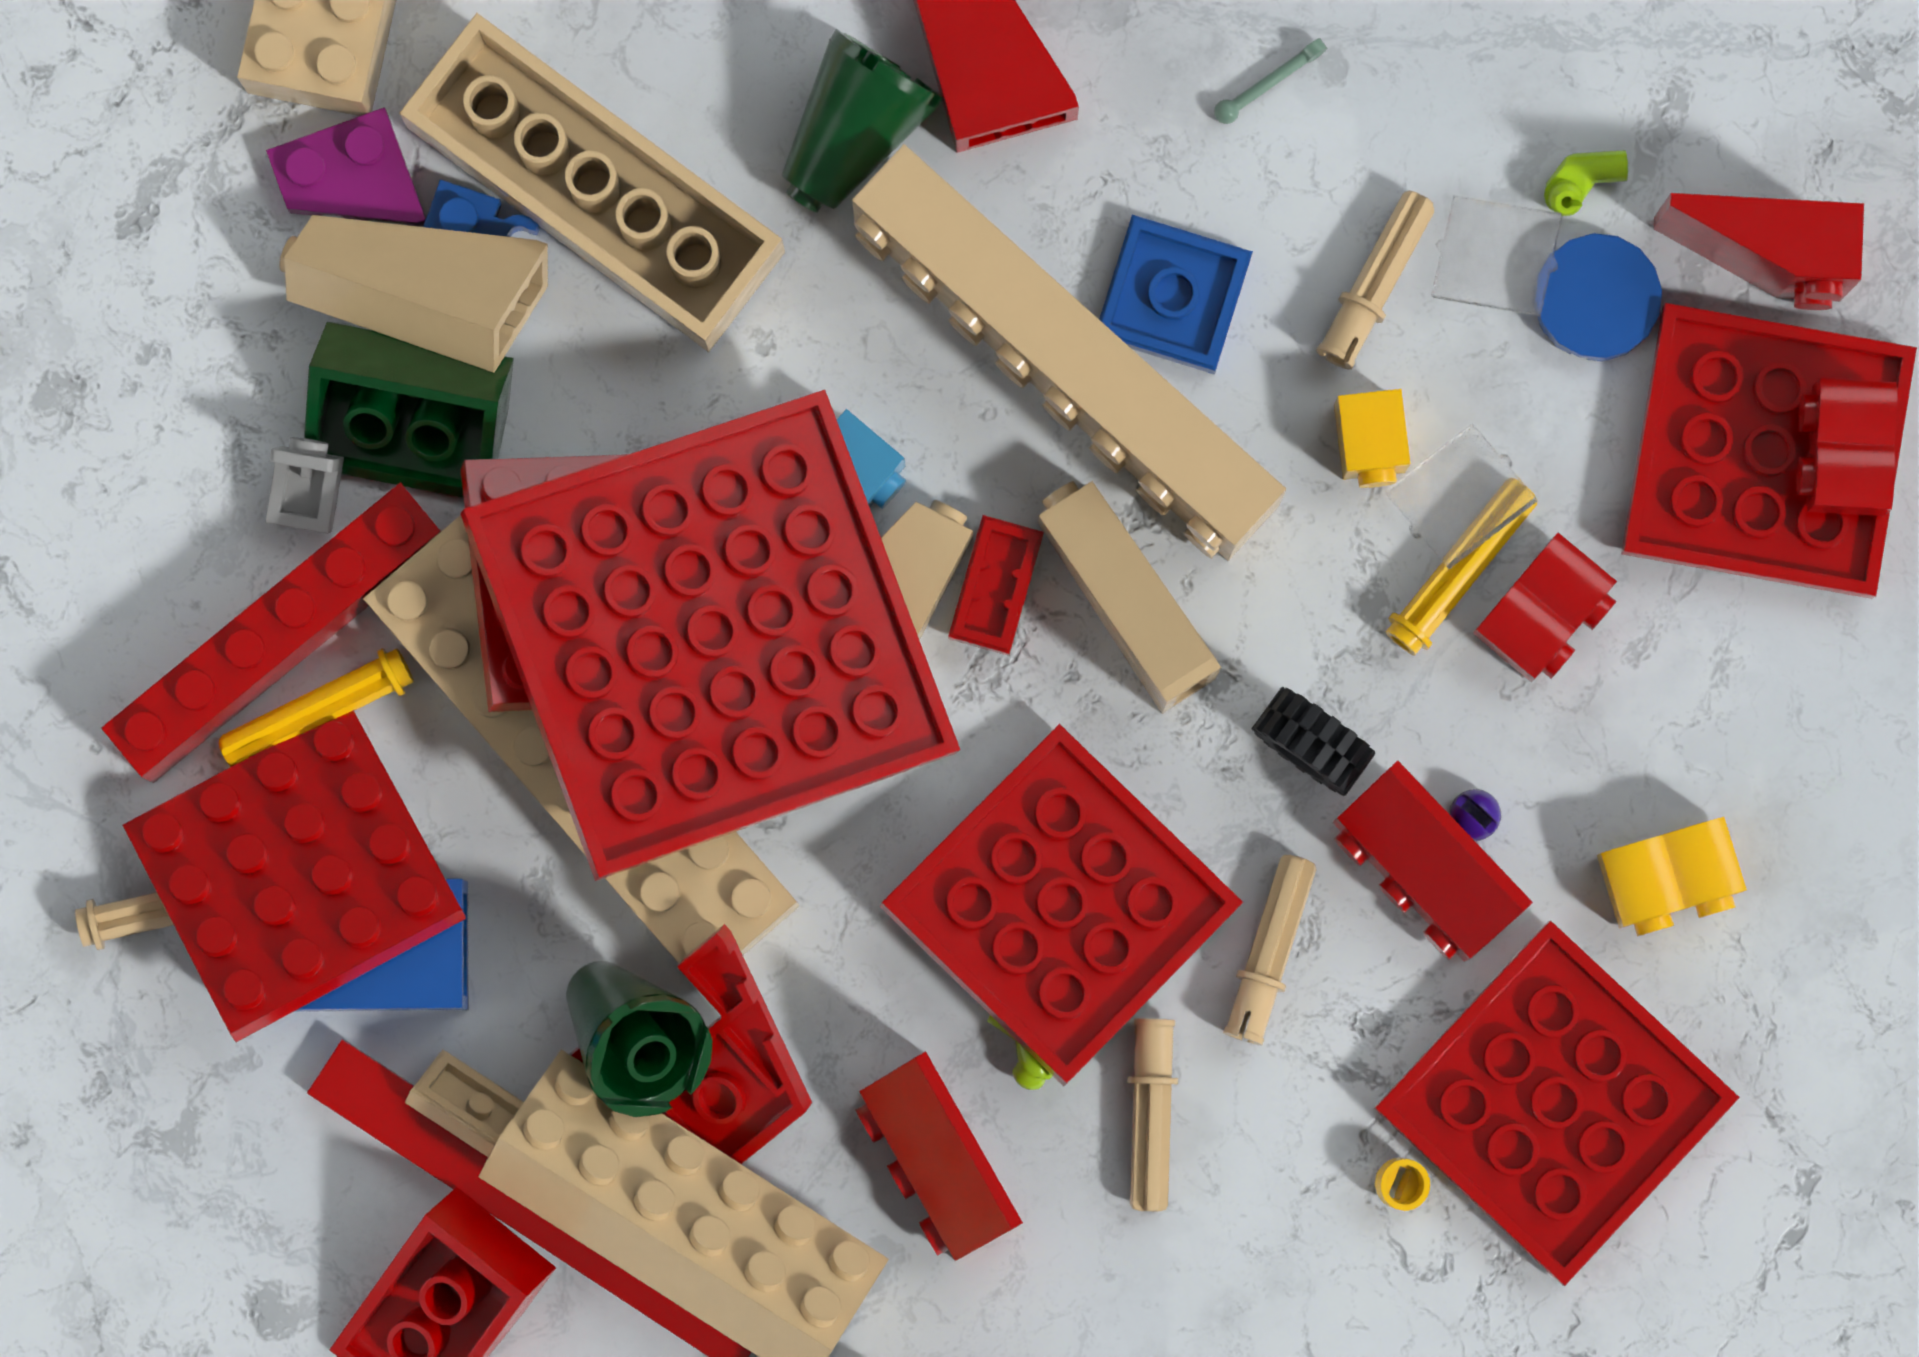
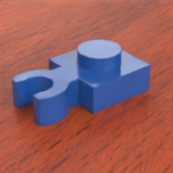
M441 179L423 226L426 228L511 237L518 231L538 235L540 230L538 224L528 216L513 215L504 220L497 218L502 205L500 199Z

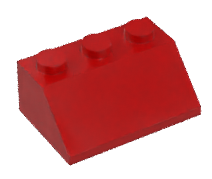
M1398 760L1332 822L1341 831L1334 838L1339 847L1357 865L1361 866L1368 860L1382 874L1385 879L1378 885L1382 892L1403 913L1407 912L1411 907L1419 913L1429 924L1423 931L1424 936L1448 960L1455 954L1464 962L1470 960L1533 903Z
M926 1051L859 1091L865 1104L855 1109L873 1143L885 1137L897 1160L887 1165V1168L904 1198L908 1199L917 1193L929 1216L921 1220L919 1224L937 1256L949 1250L954 1261H957L1023 1224Z

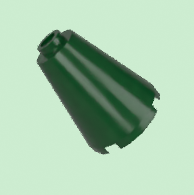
M836 29L829 39L782 172V177L791 183L786 194L815 213L819 212L823 204L836 209L938 107L943 97L920 79L916 78L915 81H912L910 75L901 70L899 65L854 37L846 33L843 34Z
M608 961L589 963L573 975L567 987L566 999L587 1079L594 1093L614 1112L636 1118L659 1115L673 1108L669 1102L677 1098L685 1090L690 1095L695 1091L709 1068L712 1054L711 1034L696 1008L676 995Z

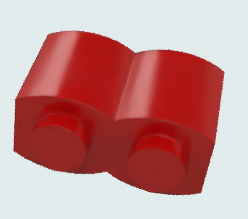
M1819 378L1812 386L1811 394H1802L1799 408L1800 432H1809L1810 452L1809 457L1799 458L1796 490L1797 495L1807 496V512L1885 516L1892 510L1895 484L1894 445L1897 426V382Z
M1558 532L1486 616L1473 634L1530 682L1535 680L1541 672L1552 679L1575 652V649L1567 641L1578 627L1583 623L1593 630L1617 602L1608 594L1617 581Z

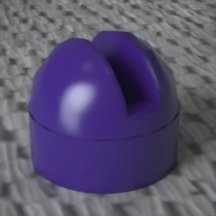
M1471 789L1461 793L1454 799L1449 808V814L1474 841L1488 838L1497 830L1501 821L1499 803L1490 793L1484 790ZM1467 800L1471 801L1492 820L1486 828L1461 808Z

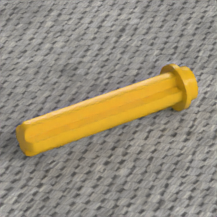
M1514 479L1507 481L1400 614L1392 613L1388 619L1391 625L1385 633L1394 643L1413 656L1421 648L1428 650L1432 646V642L1429 639L1430 636L1536 507L1538 500L1527 486Z
M384 648L377 650L379 658L223 734L219 738L218 744L224 759L232 767L264 749L298 736L348 712L355 711L393 691H396L399 696L405 694L404 687L413 683L414 679L401 652L396 648L387 653Z

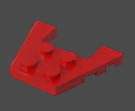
M724 924L685 956L677 966L721 1016L707 1026L712 1037L711 1063L701 1084L691 1095L685 1090L681 1095L669 1102L673 1108L662 1114L742 1164L801 1117L813 1102L731 930ZM578 1046L570 1055L583 1063Z

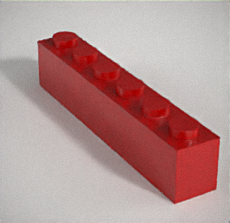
M400 482L114 716L101 729L142 778L152 783L156 782L364 611L369 605L363 598L437 536L441 530Z

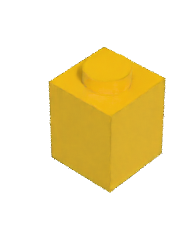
M1402 389L1339 395L1334 403L1342 480L1358 478L1360 488L1382 487L1397 483L1396 474L1406 473L1411 465Z

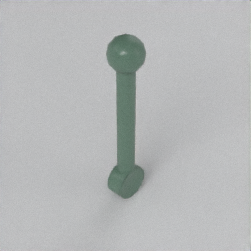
M1321 38L1311 42L1295 57L1232 101L1229 99L1219 101L1214 109L1216 119L1223 124L1234 122L1238 118L1239 110L1306 63H1310L1321 56L1328 49Z

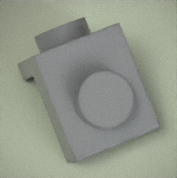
M290 437L289 447L280 446L272 448L269 462L275 464L265 523L326 534L331 533L344 457L327 454L328 443L306 438Z

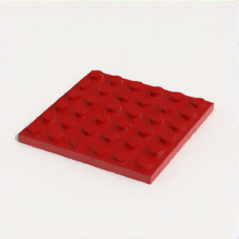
M826 390L465 508L460 514L595 881L943 759L961 750Z

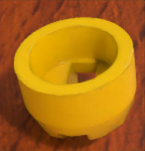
M1399 1157L1387 1161L1380 1167L1376 1173L1374 1185L1378 1197L1384 1204L1397 1210L1409 1211L1419 1207L1426 1200L1430 1191V1178L1426 1169L1420 1163ZM1401 1166L1406 1168L1398 1184L1395 1196L1392 1198L1389 1192Z

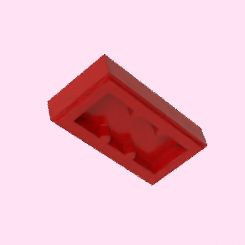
M982 515L948 639L1010 656L1042 543L1043 531Z

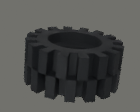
M1281 687L1251 728L1257 737L1262 739L1268 747L1276 750L1282 758L1293 763L1303 773L1309 774L1321 785L1323 783L1328 789L1342 796L1348 794L1375 756V751L1370 748V745L1357 737L1358 735L1354 731L1343 726L1341 721L1333 715L1330 716L1315 703H1310L1304 696L1299 693L1296 694L1289 688Z

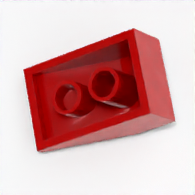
M1670 193L1654 216V230L1775 298L1794 299V308L1832 309V301L1840 302L1862 278L1864 203Z
M456 1187L424 1215L329 1351L337 1357H489L531 1304L556 1267Z

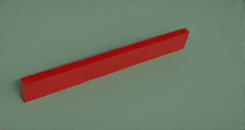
M342 1039L308 1090V1095L453 1190L456 1187L459 1188L488 1213L706 1356L749 1357L751 1355V1351L479 1178L478 1176L488 1159L486 1155L406 1104L405 1101L414 1087L412 1083L346 1040Z

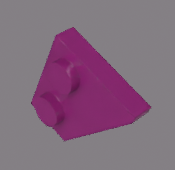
M385 107L266 150L286 208L291 214L310 216L326 214L341 216L345 219L370 221L372 219L406 223L408 226H424L426 216Z

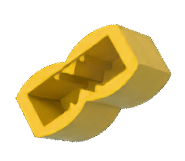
M1725 817L1631 843L1597 855L1618 927L1620 929L1634 925L1637 937L1674 926L1671 913L1695 907L1698 917L1702 918L1736 908L1732 895L1747 891Z

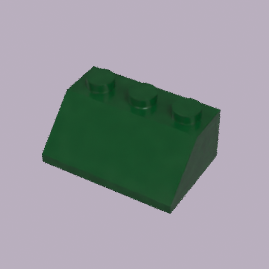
M327 322L309 364L304 438L328 443L327 454L344 457L341 473L343 475L394 485L401 482L404 487L464 498L460 470L464 461L499 458L509 410L514 358L504 356L495 373L373 330Z

